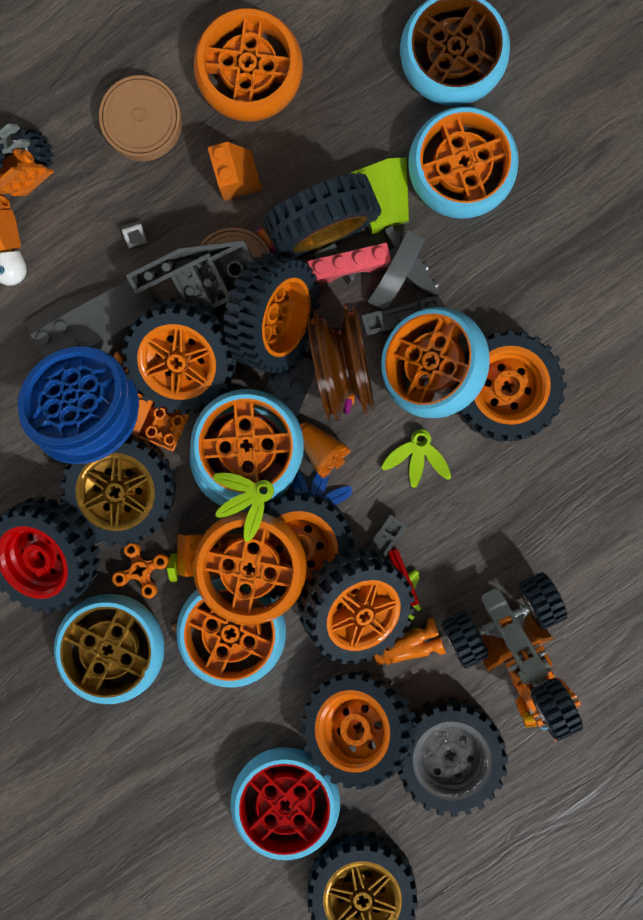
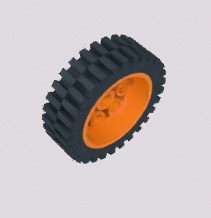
M268 253L262 254L261 257H255L254 263L249 262L246 265L247 270L242 269L239 273L242 277L241 280H235L234 285L236 289L235 291L231 290L229 293L232 300L226 303L229 313L224 314V320L228 321V324L224 325V331L229 333L225 336V341L230 343L227 346L228 350L232 351L231 355L237 358L238 362L266 372L280 373L282 369H289V365L293 366L296 363L295 358L300 359L302 356L301 350L305 351L308 347L306 342L307 340L310 341L307 315L311 314L314 317V309L320 308V303L317 302V299L320 298V292L316 291L319 288V283L315 282L317 279L316 274L312 273L313 269L308 267L307 263Z

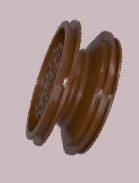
M347 303L343 304L344 318L341 329L332 328L324 315H320L318 309H314V317L311 314L307 315L311 352L323 407L327 419H331V415H333L335 421H340V413L343 412L345 400L351 394H354L362 405L365 416L368 415V408L372 407V411H375L356 307L352 305L353 309L349 310Z

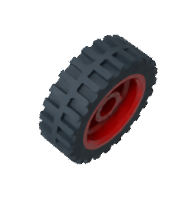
M37 497L35 500L28 498L0 515V591L2 593L7 592L10 595L9 599L15 602L17 600L21 602V607L25 609L29 606L33 607L35 612L45 609L46 613H50L55 609L59 611L69 606L93 583V579L98 574V571L95 569L100 566L101 561L96 558L100 553V548L94 544L97 538L95 534H90L88 522L83 523L79 519L81 515L77 511L72 513L68 510L69 505L65 503L58 505L56 499L51 498L46 502L45 497Z

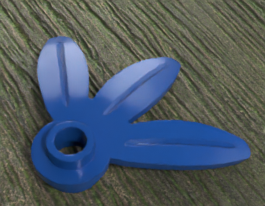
M298 470L292 482V487L296 493L309 492L311 495L322 496L326 489L329 475L322 478L317 473L312 483L311 492H309L307 483ZM351 486L341 487L329 492L322 498L337 505L353 493Z

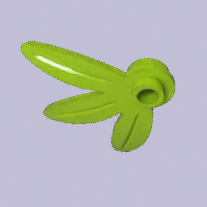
M424 429L414 431L411 435V441L393 450L381 465L382 470L391 469L404 461L412 453L409 465V479L411 487L415 488L421 479L424 468V455H426L432 467L447 480L451 478L447 462L440 452L430 444L431 436ZM418 436H424V441H418Z
M232 473L215 474L213 479L219 484L233 490L245 492L224 503L217 510L216 517L230 516L252 505L244 526V540L247 542L251 541L261 524L264 502L270 500L274 494L273 485L266 480L253 483L245 477ZM261 487H265L267 489V493L261 494L259 492V489Z

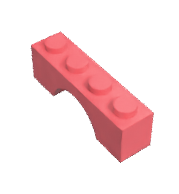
M387 243L310 260L307 264L308 267L313 269L312 273L316 274L317 279L315 282L322 285L352 273H373L385 270L391 262Z

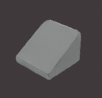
M141 220L122 226V232L128 248L148 243Z

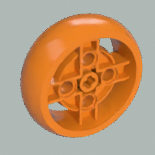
M240 8L220 15L204 30L195 49L194 75L201 94L217 112L234 120L254 122L276 115L292 101L302 79L303 57L295 35L281 19L260 9ZM242 32V34L230 39L222 49L216 48L227 37ZM263 33L277 40L285 49L288 57L277 56L271 44L263 38ZM249 43L256 44L253 48L246 47ZM227 60L233 61L229 66L224 65ZM266 66L273 67L270 71L264 70ZM209 74L220 75L226 87L234 93L233 99L226 97L214 87ZM274 82L282 83L268 97L254 101L255 96L265 93ZM244 83H249L250 87L244 89L241 87V85Z
M243 511L223 517L205 532L195 551L193 575L201 598L213 612L234 623L256 625L276 619L294 605L305 585L307 561L304 548L294 531L280 519L263 513L259 529L251 541L247 542L242 537L231 542L224 551L213 549L216 542L224 534L235 528L245 526L249 511ZM267 531L277 536L286 546L292 565L281 563L275 548L266 541ZM249 543H257L259 551L252 552L249 549ZM224 560H233L235 564L234 568H227L224 564ZM249 563H252V567L255 568L252 572H248V568L245 567ZM268 567L274 568L276 575L273 577L268 576L265 569ZM209 571L219 573L224 586L229 592L234 594L233 603L227 601L219 594L211 581ZM241 585H250L251 592H243L241 590ZM276 585L287 587L283 595L273 603L253 608L254 599L267 595Z

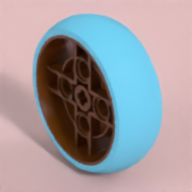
M427 0L409 18L403 30L400 43L401 63L410 84L430 101L448 106L469 104L487 95L504 75L510 54L509 34L504 20L499 12L486 0ZM446 15H460V16H464L463 18H460V17L447 18V19H445V20H442L441 22H437L436 20H434V19H436V18H438V17L446 16ZM482 27L492 41L494 59L485 53L484 37L480 31ZM467 30L470 32V35H465L462 31ZM440 36L442 40L437 41L433 37ZM415 40L425 45V57L429 66L427 73L417 60L414 48ZM473 58L476 63H470L467 59ZM439 64H446L448 68L442 69L439 67ZM469 76L477 80L465 85L445 84L446 80L460 81Z

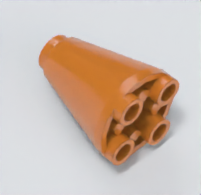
M304 422L300 425L303 434L304 450L315 471L322 478L327 477L334 467L338 469L345 463L343 458L351 451L346 444L313 424Z

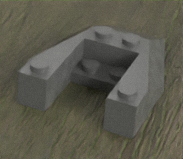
M245 240L179 248L127 274L126 277L135 294L171 277L181 297L188 298V303H194L195 300L202 301V307L207 309L209 306L215 308L213 313L219 317L221 314L224 316V314L229 313V308H226V303L232 300L229 293L231 290L235 291V280H241L242 278L239 273L242 269L247 270L246 265L249 262L254 263V258ZM168 336V340L174 341V336Z

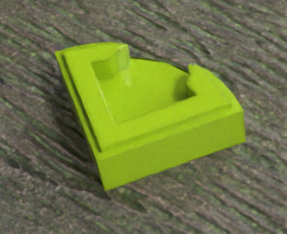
M171 553L167 565L170 582L178 581L177 553Z

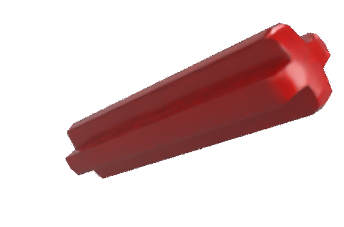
M398 549L390 550L388 557L412 587L410 592L414 595L415 599L410 604L416 606L419 604V600Z

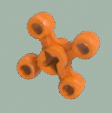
M131 542L124 546L125 555L131 559V567L125 571H116L112 575V582L114 585L121 587L127 584L130 579H136L141 583V594L143 597L153 598L158 592V587L151 581L150 573L154 569H165L169 563V557L165 553H159L152 560L146 561L140 555L141 547L139 543ZM130 546L135 548L134 553L130 551ZM159 558L164 560V564L159 563ZM139 567H146L143 572H135ZM118 575L123 577V581H119ZM147 587L152 589V593L147 592Z

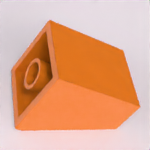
M230 142L208 147L217 183L224 201L262 191L251 150Z

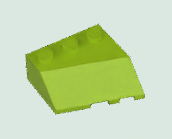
M407 157L388 158L351 172L367 175L382 210L380 216L368 226L371 236L385 231V229L391 226L396 227L409 222Z

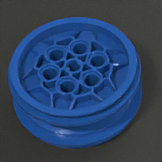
M85 346L65 348L52 353L40 361L26 377L18 397L19 420L26 435L39 445L47 455L55 460L69 464L95 462L115 452L132 433L139 411V396L135 384L132 380H127L126 373L118 361L102 350Z

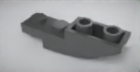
M393 226L385 229L384 232L392 248L389 250L391 260L402 239L400 232L394 230ZM417 258L405 280L429 297L437 296L439 286L436 280H431L426 262H421L420 258Z

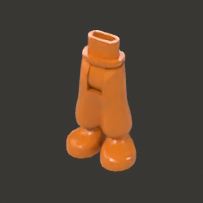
M432 617L427 620L425 629L415 628L404 634L402 638L398 637L394 641L396 644L394 647H387L383 650L385 654L380 657L376 654L374 658L377 665L384 663L389 665L390 663L426 657L432 651L439 655L446 654V651ZM436 637L430 642H424L428 638Z

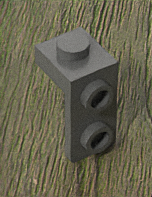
M335 243L326 248L321 246L314 251L311 260L340 254L343 251L337 248ZM354 273L342 276L347 285L351 284L355 279Z

